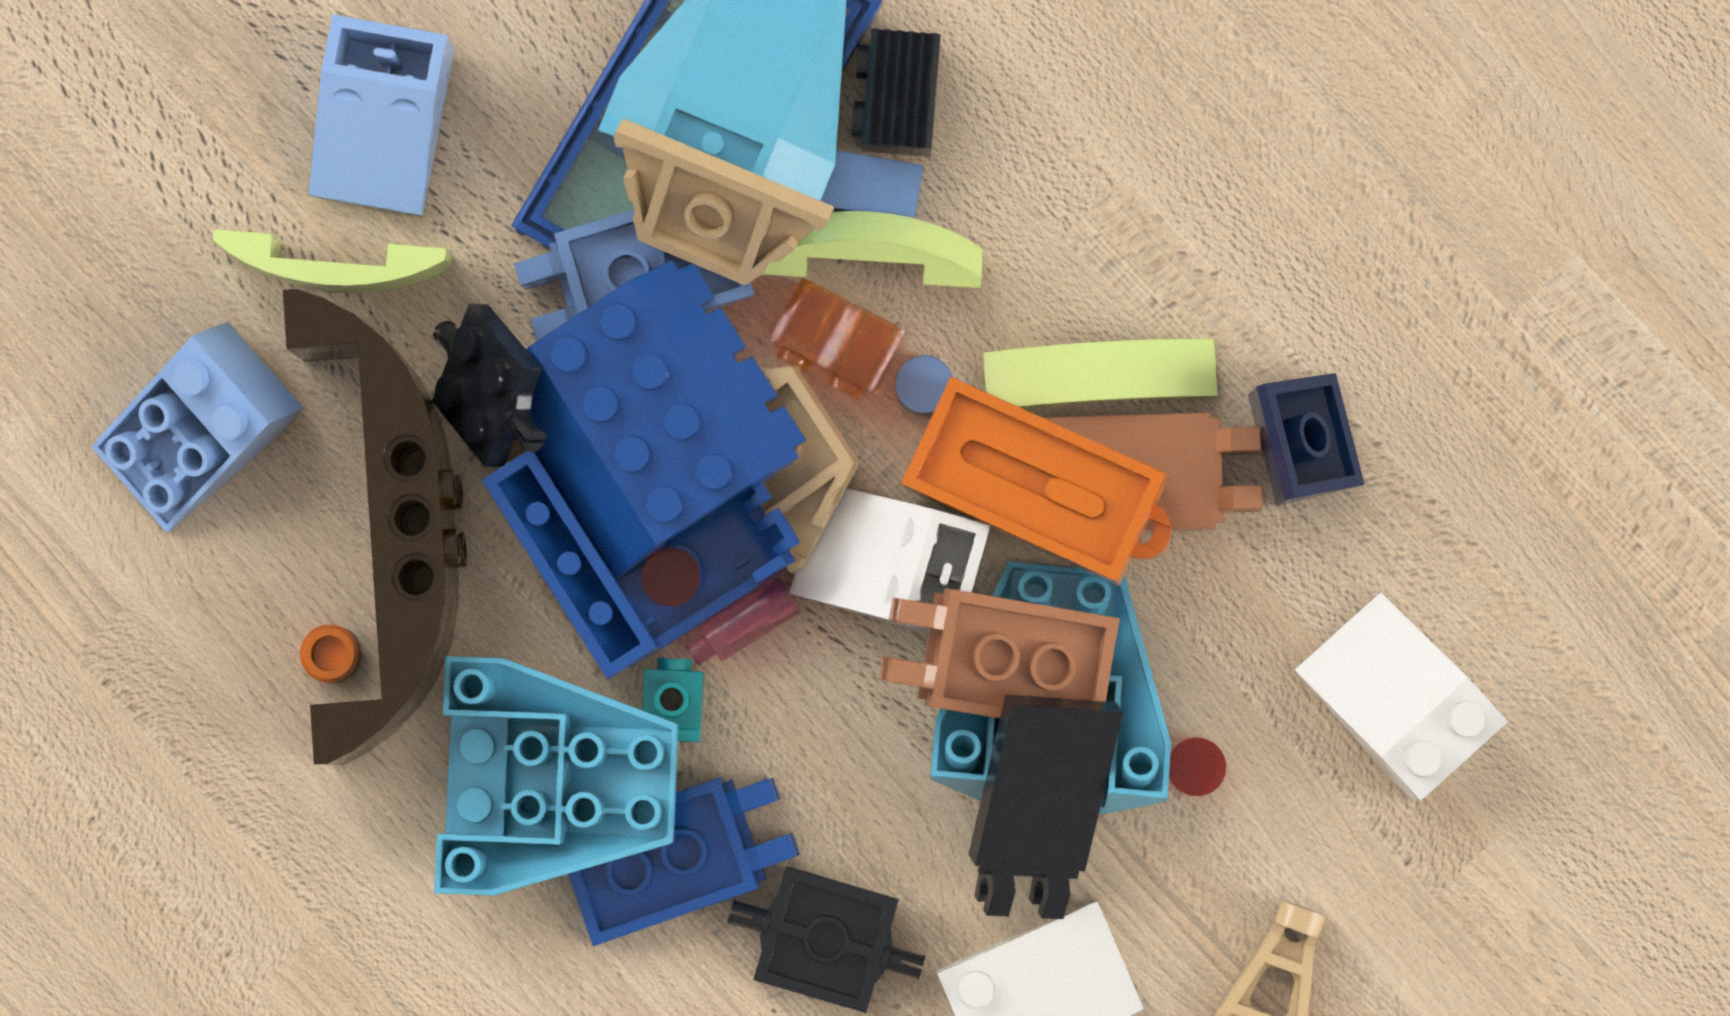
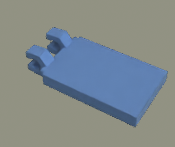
M631 210L554 233L556 242L549 244L551 252L514 263L520 286L524 290L552 283L558 279L562 286L568 308L530 319L536 340L538 341L627 281L673 260L678 270L692 263L638 241L632 218L635 210ZM693 264L715 297L703 307L705 312L755 297L751 282L745 286Z

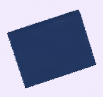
M1336 373L1265 383L1256 386L1248 394L1255 425L1260 427L1261 449L1276 507L1365 485Z

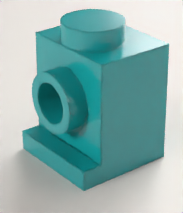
M657 658V670L644 669L642 710L679 724L678 742L702 743L705 673L692 671V660ZM670 688L678 689L683 695V704L675 711L666 710L661 703L662 694Z

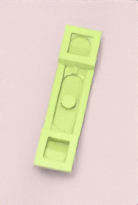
M871 211L832 212L826 227L819 232L816 229L801 239L795 249L783 259L769 263L761 275L807 277L808 259L811 257L924 265L923 285L981 288L983 248L951 230L919 219Z
M214 229L213 241L253 270L294 286L318 291L369 293L393 290L417 284L452 268L453 256L446 248L388 243L385 267L280 258L281 242L273 234Z
M1214 339L1104 341L1038 346L983 353L985 392L1022 409L1044 408L1046 405L1145 399L1167 401L1218 397Z

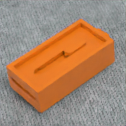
M951 376L901 482L907 490L974 521L991 525L990 528L1117 586H1120L1132 559L1141 561L1154 559L1163 553L1169 545L1172 535L1171 521L1165 510L1157 505L1168 482L1166 473ZM1150 522H1154L1153 535L1147 543L1142 544L1141 538L1147 525Z

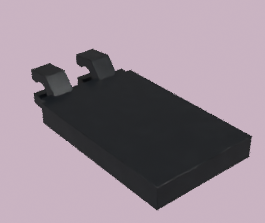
M1005 695L968 854L974 865L978 866L977 872L979 874L974 897L978 902H985L983 911L986 916L1009 917L1016 893L1014 876L1033 877L1029 900L1032 904L1039 905L1038 914L1040 917L1045 919H1064L1071 895L1069 879H1078L1079 871L1085 872L1123 718L1124 712L1116 702Z

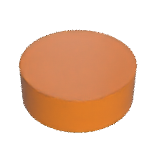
M328 624L316 627L306 635L301 644L300 659L303 668L312 678L325 683H338L348 679L357 670L361 659V649L358 640L349 630L341 626Z

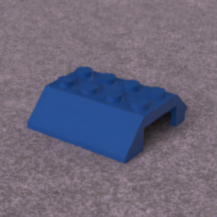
M673 260L627 281L526 349L542 368L533 392L530 413L531 419L546 434L547 438L542 440L545 444L536 452L617 578L667 546L666 541L758 481L766 482L794 464V461L799 458L794 449L806 441L785 406L771 413L766 407V404L773 401L778 395L754 358L750 357L740 363L737 362L734 356L744 350L746 346L722 308L720 307L708 314L703 309L715 297L693 263L678 270Z
M526 451L482 479L483 484L607 679L662 650L765 584L796 561L790 550L801 543L779 508L768 514L764 512L761 506L772 499V496L763 482L758 481L666 541L667 546L617 578L537 452Z

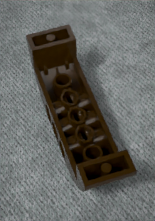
M299 289L283 290L287 350L304 362L359 358L382 699L310 705L314 765L347 764L370 752L397 732L422 705L441 673L445 663V656L448 655L453 641L458 612V568L467 567L464 532H458L454 522V510L463 509V489L460 474H454V470L451 469L447 440L437 408L420 377L401 354L353 313L323 297ZM424 451L426 459L422 470L416 475L406 476L404 464L408 456L413 452ZM427 508L430 516L428 526L420 534L412 536L408 529L409 518L415 511ZM430 566L434 575L433 583L425 593L416 595L412 587V578L421 567Z

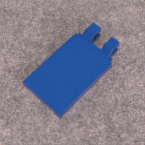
M719 777L676 792L674 843L568 874L592 945L602 944L760 888L759 882L767 879L763 868L800 855L793 833L755 846L744 812L781 800L774 777L736 790L733 780L724 782L723 777Z

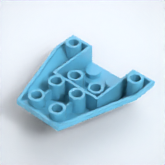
M685 0L619 77L598 131L614 137L616 129L624 118L821 201L836 163L847 0Z
M1008 561L992 596L1120 618L1106 702H1116L1124 713L1099 814L1103 815L1167 802L1171 740L1125 575L1120 586H1117L1080 568ZM940 709L935 720L930 779L981 801L1000 718Z
M445 656L442 715L451 716L446 830L445 833L437 834L434 893L494 896L674 843L679 724L505 658Z

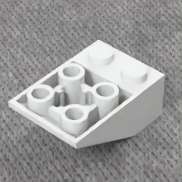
M846 488L804 568L795 573L789 594L928 633L929 628L888 621L892 597L933 604L934 594H943L944 588L972 593L991 525L939 510Z

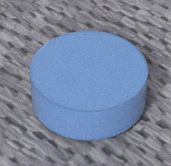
M928 355L916 356L906 361L899 369L895 381L896 395L900 403L912 413L919 415L933 414L950 376L952 377L949 368L938 358Z

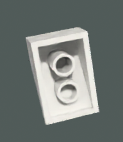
M1382 593L1376 595L1293 670L1411 801H1421L1508 723L1476 685Z
M1098 901L1065 914L1064 919H1053L936 970L955 1016H1131L1144 1009Z

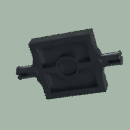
M468 304L458 329L452 321H443L435 327L437 332H433L434 339L447 352L448 360L442 376L436 383L432 402L484 467H502L505 465L516 439L520 441L523 448L528 452L537 451L545 444L542 440H546V434L531 419L530 413L533 392L542 368L488 304Z
M786 866L779 893L768 907V910L734 899L731 910L751 915L753 918L750 919L730 913L727 924L731 923L761 932V955L753 980L864 1013L867 1012L874 985L885 969L919 980L922 969L901 963L900 960L923 966L926 956L892 946L891 926L899 902L898 898Z

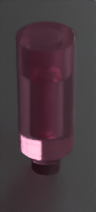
M777 577L699 626L704 635L686 647L698 666L716 654L721 662L801 612L780 578Z

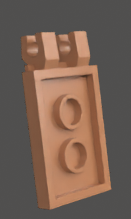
M1212 412L1042 417L1166 473L1168 482L1157 505L1163 508L1168 515L1172 531L1214 530L1215 523H1224V513L1260 512L1263 509L1262 485L1223 487L1222 455L1258 454L1261 451L1260 427L1221 429V418H1212ZM1150 522L1145 532H1154L1155 523Z
M944 588L943 594H934L933 604L892 597L888 621L927 627L929 630L923 663L882 656L879 680L919 687L917 698L925 700L924 706L1000 718L1005 695L1106 701L1120 618Z

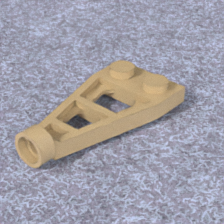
M1281 900L1273 926L1213 1016H1275L1253 1008L1250 1002L1251 995L1261 975L1270 967H1277L1288 971L1294 980L1288 1011L1283 1016H1309L1316 939L1319 938L1326 916ZM1287 927L1305 935L1300 941H1291L1285 936L1284 931Z

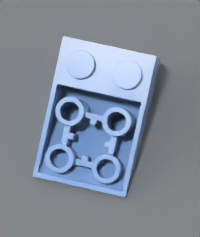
M332 14L321 69L309 196L423 217L455 48L446 34Z
M226 322L192 335L91 447L167 533L263 451L304 407L230 323Z

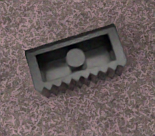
M875 28L871 29L870 45H858L856 79H867L865 102L854 101L851 135L862 136V152L931 157L941 34Z

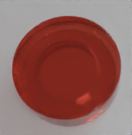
M661 549L653 553L645 562L641 575L642 585L646 594L659 605L679 607L691 601L697 594L701 584L700 568L695 559L681 549Z
M1189 738L1179 742L1171 750L1169 780L1178 791L1190 796H1203L1216 790L1222 783L1226 773V761L1220 748L1213 742L1204 738Z

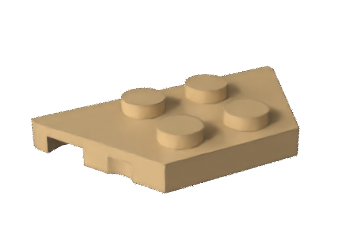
M624 118L615 131V146L623 148L627 165V172L623 180L627 197L632 202L635 210L632 218L637 240L742 285H748L764 273L769 263L780 261L791 253L797 243L816 229L819 232L826 227L833 212L834 206Z
M785 366L762 370L778 395L773 401L766 404V407L771 413L785 406L806 441L794 449L799 457L794 461V464L768 481L763 482L772 499L761 507L766 514L779 508L801 543L790 550L796 561L786 567L790 573H796L804 568L856 472L860 461L797 366Z

